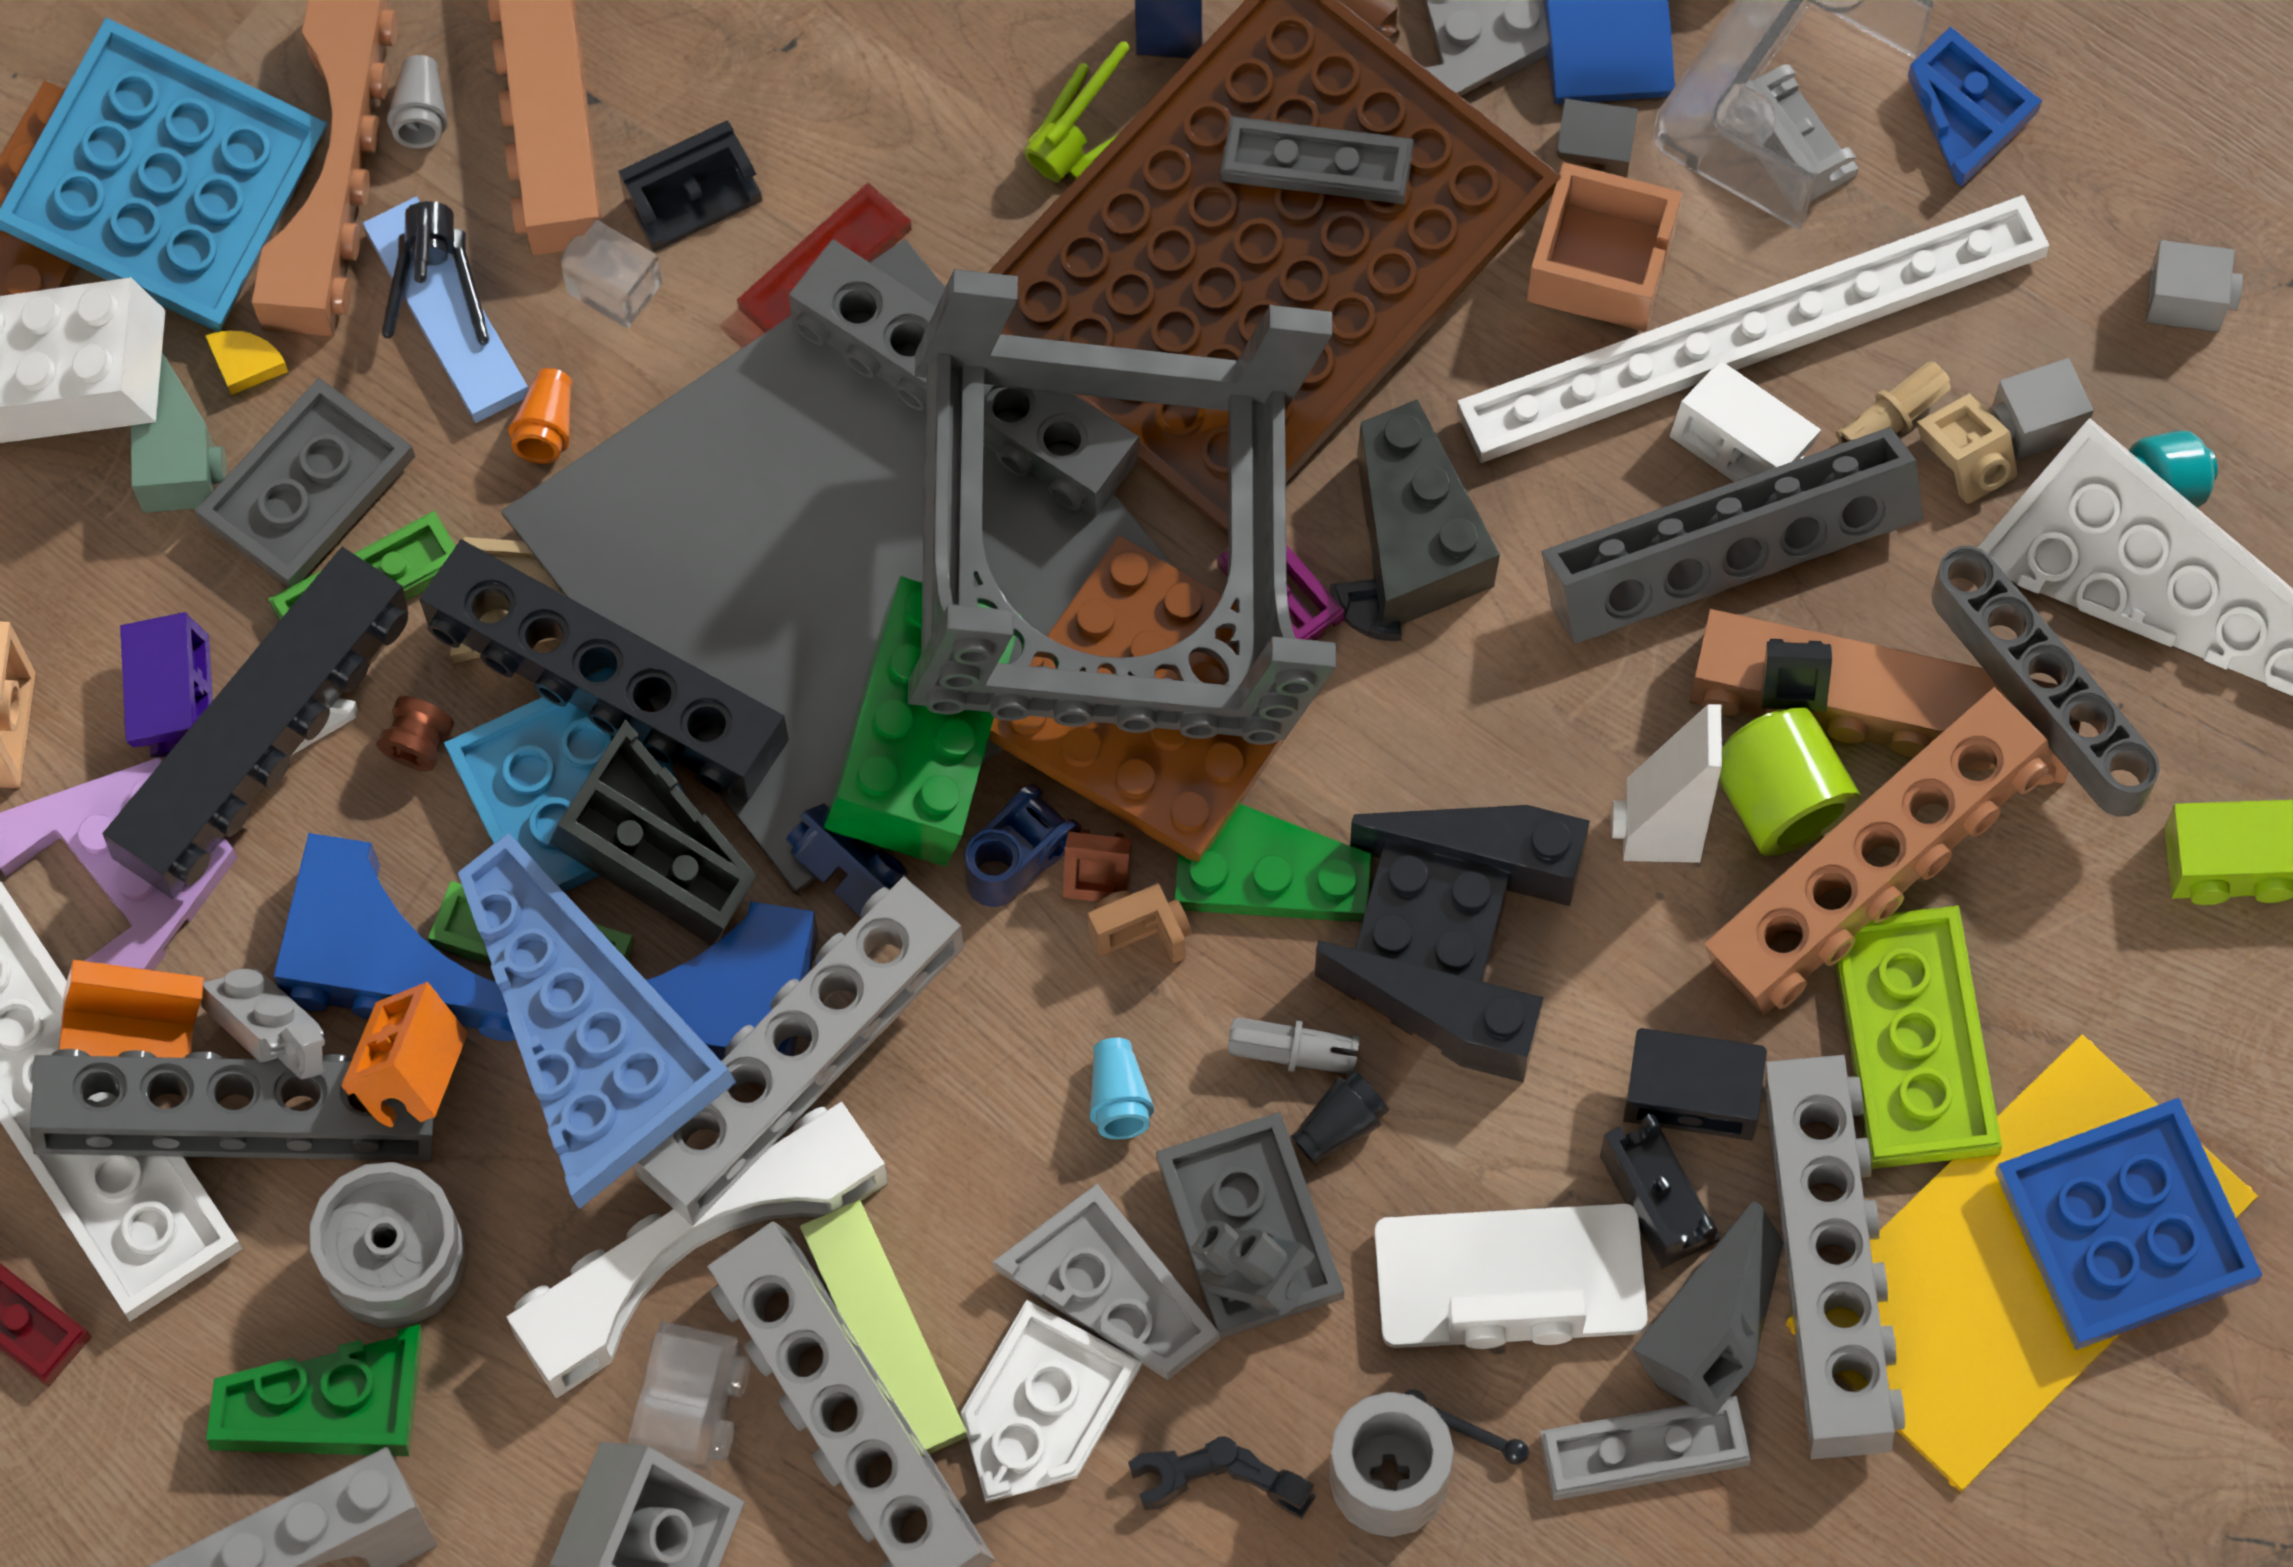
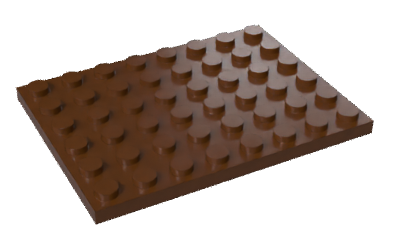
M1245 0L990 269L988 273L1018 276V299L1001 334L1238 360L1269 305L1332 312V336L1285 411L1287 482L1553 195L1556 183L1561 179V175L1339 0ZM1230 117L1413 139L1414 151L1405 203L1399 204L1224 182L1221 179L1220 172ZM1074 394L1139 436L1138 463L1228 536V411Z

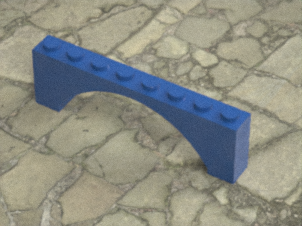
M308 833L274 973L276 983L284 993L304 1010L320 1012L325 1011L327 1005L352 1009L355 1015L369 1020L377 1001L428 982L464 1027L476 1028L480 1034L494 1040H516L507 1015L508 1010L497 983L474 974L445 957L423 939L399 913L378 879L380 863L371 842ZM750 901L748 916L720 941L692 960L646 981L722 1061L726 1057L724 1054L725 1049L736 1033L747 1025H752L755 1028L772 1010L770 1009V1004L777 992L792 979H797L800 982L811 971L819 934L815 913L810 910ZM798 1036L785 1039L778 1047V1051L787 1056H794Z

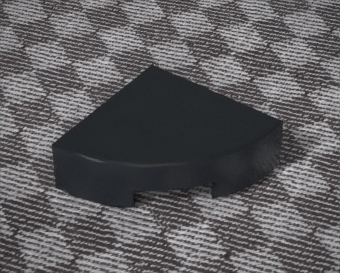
M1375 579L1330 584V595L1345 610L1344 621L1359 633L1374 639L1401 641L1400 621L1382 627V622L1379 618L1380 609Z

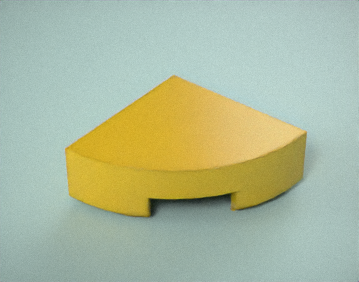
M221 331L206 335L210 349L231 395L288 372L286 363L278 350L268 341L257 335L242 331Z

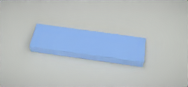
M417 196L362 223L365 234L391 279H393L398 257V236L404 233V214L410 205L420 202ZM448 254L445 262L439 265L428 266L426 281L421 284L414 280L415 265L411 259L403 299L475 424L523 400L529 390L528 386L484 311L489 342L486 345H481L477 341L456 265L451 254Z

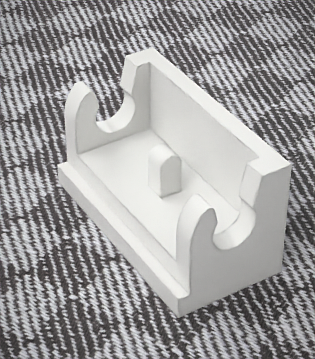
M1720 360L1681 401L1669 437L1730 480L1736 482L1804 458L1803 455L1817 441L1821 429Z

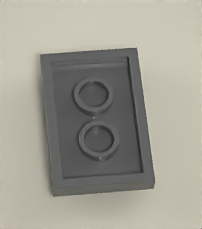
M318 378L200 504L195 513L202 524L287 588H290L307 576L416 456L413 447L329 384Z
M1280 1112L1156 1151V1161L1198 1281L1208 1267L1191 1252V1248L1212 1219L1226 1222L1232 1229L1244 1231L1250 1228L1264 1231L1270 1237L1303 1244L1315 1255L1309 1266L1299 1269L1302 1278V1293L1296 1306L1290 1312L1281 1316L1266 1315L1256 1310L1251 1303L1211 1294L1200 1284L1214 1327L1220 1333V1339L1344 1299L1345 1291Z

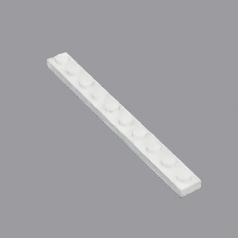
M2022 195L1457 401L1456 412L1481 464L1697 385L1720 360L1734 370L1744 368L2045 258L2050 245L2027 200Z

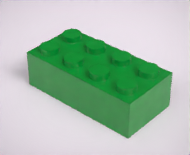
M900 576L885 610L823 829L947 867L963 834L994 717L990 712L964 710L950 715L937 714L929 711L927 706L908 704V680L921 657L922 582ZM977 603L978 607L990 608L984 604ZM1012 636L998 663L1009 664L1016 636Z

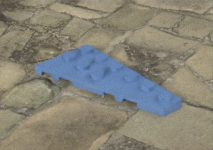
M507 833L461 869L458 875L478 932L484 941L489 955L495 981L503 995L508 1010L507 1015L531 1084L544 1112L551 1141L564 1169L570 1195L580 1209L735 1084L736 1081L720 1059L521 845Z

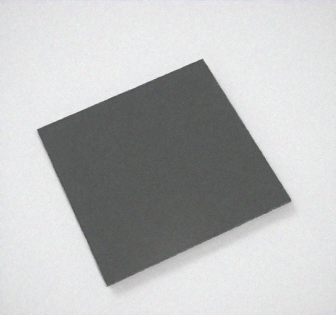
M906 239L870 262L936 306L938 305L945 286ZM854 311L844 319L851 323L860 324L870 320L873 315L866 311ZM790 316L510 504L501 512L511 528L524 541L533 553V556L565 596L785 716L789 741L751 799L747 801L732 792L728 796H719L797 894L818 878L790 853L793 846L786 841V837L802 821L811 827L800 817L804 811L823 803L828 807L830 806L886 607L900 576L918 582L923 580L926 409L918 411L908 406L897 396L894 386L877 375L873 378H867L856 372L845 361L844 354L825 342L822 346L808 341L795 329ZM906 343L899 346L895 352L902 356H915L919 345ZM1014 408L1005 409L996 415L997 418L1008 423L1020 421L1026 416L1024 412ZM1065 441L1053 443L1047 448L1051 453L1058 456L1070 455L1077 450L1075 445ZM983 445L982 532L986 559L991 573L1006 600L1017 613L1022 614L1024 620L1043 635L1047 636L1119 535L1173 566L1115 494L1112 495L1096 517L1080 507L1077 511L1070 510L1058 503L1049 494L1048 486L1030 474L1026 477H1019L1013 474L998 461L996 452ZM974 577V586H978V583ZM1018 637L1015 639L1009 664L1014 662L1022 652V644ZM652 697L646 701L656 712L666 707L670 700L664 697ZM707 726L700 729L693 738L702 742H710L719 738L724 730L716 726ZM988 740L982 764L1003 748Z

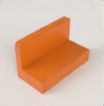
M73 959L63 996L58 1050L76 1049L84 1051L90 1056L118 1057L120 1053L125 1051L140 1050L150 1052L156 1057L184 1058L187 1054L192 1053L193 1029L202 1001L204 977Z

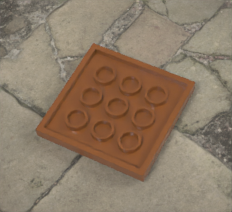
M1119 535L1047 637L1071 649L1103 657L1126 658L1152 654L1167 649L1194 633L1213 613L1221 594ZM1233 603L1230 609L1235 612L1236 603ZM1224 628L1215 631V639L1228 645L1232 638V629ZM1229 646L1236 654V646ZM1195 652L1189 655L1191 670L1201 682L1226 685V675L1218 661L1202 652ZM1034 657L1030 666L1035 667L1048 666L1049 668H1056L1054 662L1045 657ZM1100 668L1097 670L1098 673L1112 674V672L1106 668ZM1158 669L1155 671V677L1158 679L1169 678L1178 680L1176 673L1172 670ZM1028 716L1014 721L994 718L988 738L989 741L1190 861L1193 859L1197 862H1200L1206 851H1209L1284 741L1279 740L1272 744L1259 745L1246 742L1243 736L1225 734L1196 739L1182 735L1180 730L1162 728L1133 733L1119 729L1117 724L1100 722L1070 727L1056 723L1054 718Z

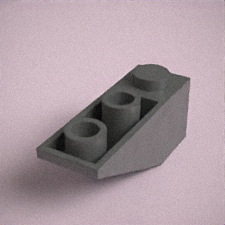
M1752 1201L1739 1219L1727 1229L1722 1240L1696 1272L1687 1278L1683 1288L1656 1321L1648 1326L1643 1337L1632 1349L1656 1387L1713 1417L1755 1365L1783 1247V1240L1761 1204Z

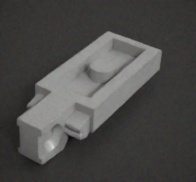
M237 969L227 973L225 977L203 982L202 1008L260 1063L278 1058L300 1080L325 1074V1068L322 1066V1046L325 1045V1039L319 1024L260 969Z

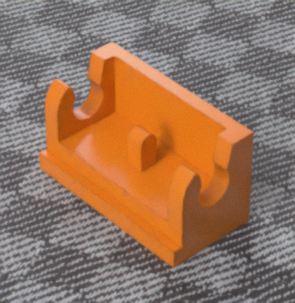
M428 982L377 1001L341 1086L348 1095L354 1093L370 1114L385 1126L393 1127L397 1119L394 1109L385 1102V1099L388 1098L398 1099L403 1102L407 1111L420 1122L434 1118L468 1032Z

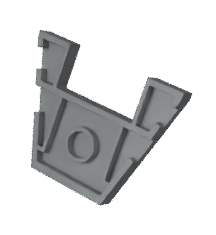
M1423 0L1440 65L1426 67L1425 69L1459 96H1463L1487 82L1492 86L1547 56L1549 36L1543 0Z

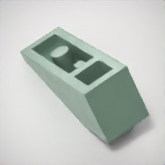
M163 352L161 356L156 422L131 426L132 488L143 513L197 509L213 492L217 484H220L227 477V460L224 447L214 446L204 420Z

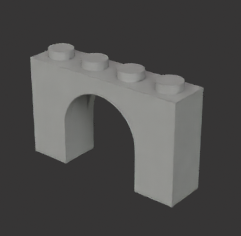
M386 1447L149 1567H316L347 1557L365 1558L371 1567H398L438 1545L410 1487L389 1449Z

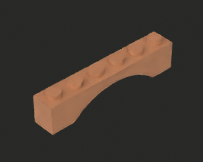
M387 0L307 1L302 35L310 61L326 84L330 95L332 108L330 146L322 173L306 203L288 225L261 249L252 305L260 327L264 331L334 337L338 314L346 315L348 312L351 285L349 278H345L348 260L357 259L360 248L359 224H355L358 206H366L370 190L369 171L364 169L367 152H376L379 141V119L377 116H374L376 100L385 99L388 91L389 69L387 63H383L386 46H395L398 34V14L396 10H389Z

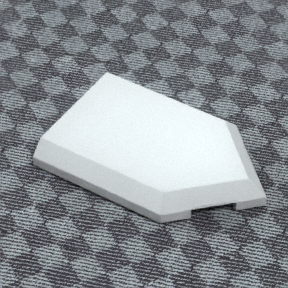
M1026 1300L961 1411L985 1502H993L1077 1478L1140 1370L1142 1361Z

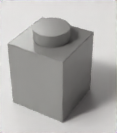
M2160 240L2150 268L2145 323L2219 332L2227 310L2237 311L2241 299L2243 275L2233 273L2235 249Z
M2069 358L2000 380L1993 405L1989 408V412L2010 431L2015 460L2067 444L2089 418H2092L2094 412Z

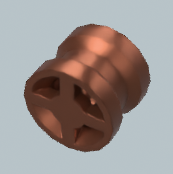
M400 696L397 698L391 711L394 721L390 728L382 730L376 746L386 756L406 767L419 771H433L439 758L436 748L440 740L449 737L455 722L446 712L433 704L415 697Z

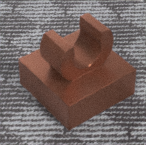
M1082 829L1079 833L1068 832L1065 845L1062 898L1099 902L1110 894L1119 891H1129L1132 839L1126 838L1123 833H1115L1114 837L1091 834L1090 829Z

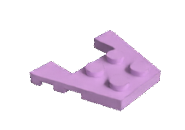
M159 757L0 812V870L5 877L55 841L62 839L131 925L129 929L85 961L155 970L166 955L165 947L185 920L190 923L237 859L234 849L223 837L210 853V863L200 879L190 886L185 884L173 899L112 859L102 833L160 765L162 760Z

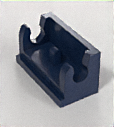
M1135 0L1136 55L1190 59L1204 44L1203 0Z

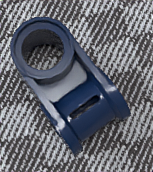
M1029 784L1015 794L1003 810L977 835L973 836L966 846L965 883L967 891L975 901L982 905L997 907L1006 905L1014 900L1046 868L1054 865L1065 855L1068 832L1079 833L1082 829L1076 820H1065L1042 799L1043 792L1036 784ZM993 860L1000 861L1009 867L1003 874L995 876L986 875L978 868L985 862Z

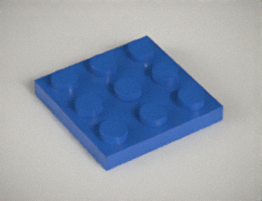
M2180 1097L1997 1165L1995 1174L2075 1350L2258 1283L2263 1275Z

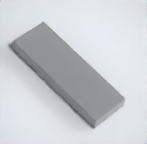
M1737 1396L1729 1397L1714 1417L1688 1404L1542 1430L1539 1434L1552 1501L1749 1466L1751 1461Z

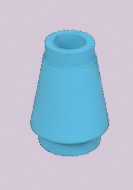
M1124 1038L1104 1039L1093 1047L1094 1059L1089 1117L1098 1126L1099 1134L1105 1138L1114 1140L1133 1138L1143 1134L1149 1128V1117L1154 1112V1105L1135 1054L1132 1051L1131 1042Z

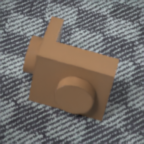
M1159 883L1133 894H1130L1129 891H1119L1110 894L1096 904L1095 910L1087 913L1089 937L1099 957L1158 933L1173 964L1185 959V937L1192 935L1190 924L1180 902L1177 899L1167 902Z

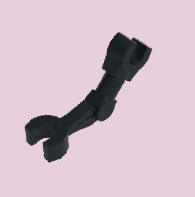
M1225 1436L1206 1443L1202 1449L1177 1457L1176 1451L1140 1453L1128 1462L1133 1479L1151 1472L1158 1474L1162 1478L1158 1487L1139 1494L1144 1510L1164 1507L1188 1490L1187 1482L1211 1473L1215 1475L1228 1473L1232 1479L1254 1485L1266 1492L1269 1499L1281 1509L1300 1519L1304 1518L1316 1498V1495L1312 1493L1314 1484L1291 1471L1281 1469L1278 1472L1262 1463L1250 1450L1236 1445L1234 1440Z

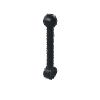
M1413 1389L1404 1393L1406 1395H1413L1428 1404L1426 1397L1419 1390ZM1430 1405L1436 1410L1448 1428L1502 1452L1504 1458L1510 1464L1518 1465L1525 1462L1528 1458L1529 1447L1523 1440L1514 1438L1508 1441Z

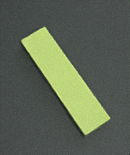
M860 1199L800 1225L802 1235L840 1315L925 1450L930 1455L967 1438V1431Z

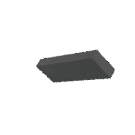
M1231 116L1220 174L1224 182L1404 204L1414 142L1410 138Z

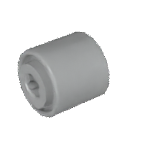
M1394 1392L1366 1397L1347 1410L1334 1432L1329 1482L1334 1502L1349 1522L1369 1534L1395 1537L1416 1532L1435 1518L1447 1497L1454 1451L1448 1426L1436 1410L1413 1395ZM1382 1462H1395V1468L1398 1473L1408 1474L1409 1479H1403L1398 1482L1397 1491L1384 1490L1382 1481L1371 1480L1370 1475H1376L1381 1472Z

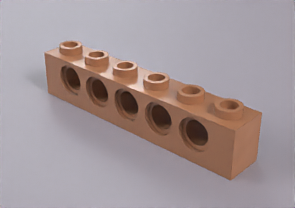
M1993 687L1706 941L1704 946L1711 962L1762 1016L1766 1015L1775 1006L1778 1009L1787 1007L1805 990L1807 986L1805 979L1823 963L1831 966L1840 961L1854 946L1856 939L1853 936L1871 920L1875 923H1880L1892 915L1904 900L1902 893L1920 877L1928 880L1938 874L1952 857L1950 850L1968 834L1972 837H1977L1990 828L2001 813L1999 807L2017 791L2021 795L2026 794L2043 780L2049 771L2047 764L2052 761L2048 739ZM1976 761H1987L1996 766L1994 773L1985 780L1973 781L1963 776L1966 767ZM1938 803L1948 809L1944 818L1933 824H1924L1914 818L1917 811L1926 804ZM1880 846H1892L1900 851L1897 859L1884 867L1870 865L1866 862L1867 857L1875 848ZM1841 888L1851 893L1847 904L1839 909L1827 910L1818 905L1821 896L1828 890ZM1795 931L1803 936L1800 945L1791 952L1778 953L1770 949L1772 940L1782 932Z

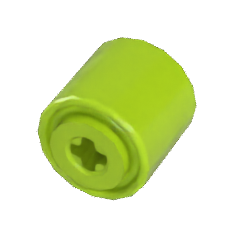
M1791 708L1767 713L1741 727L1722 746V768L1719 783L1759 852L1764 856H1778L1817 840L1833 830L1860 805L1862 798L1860 792L1814 714L1807 708Z

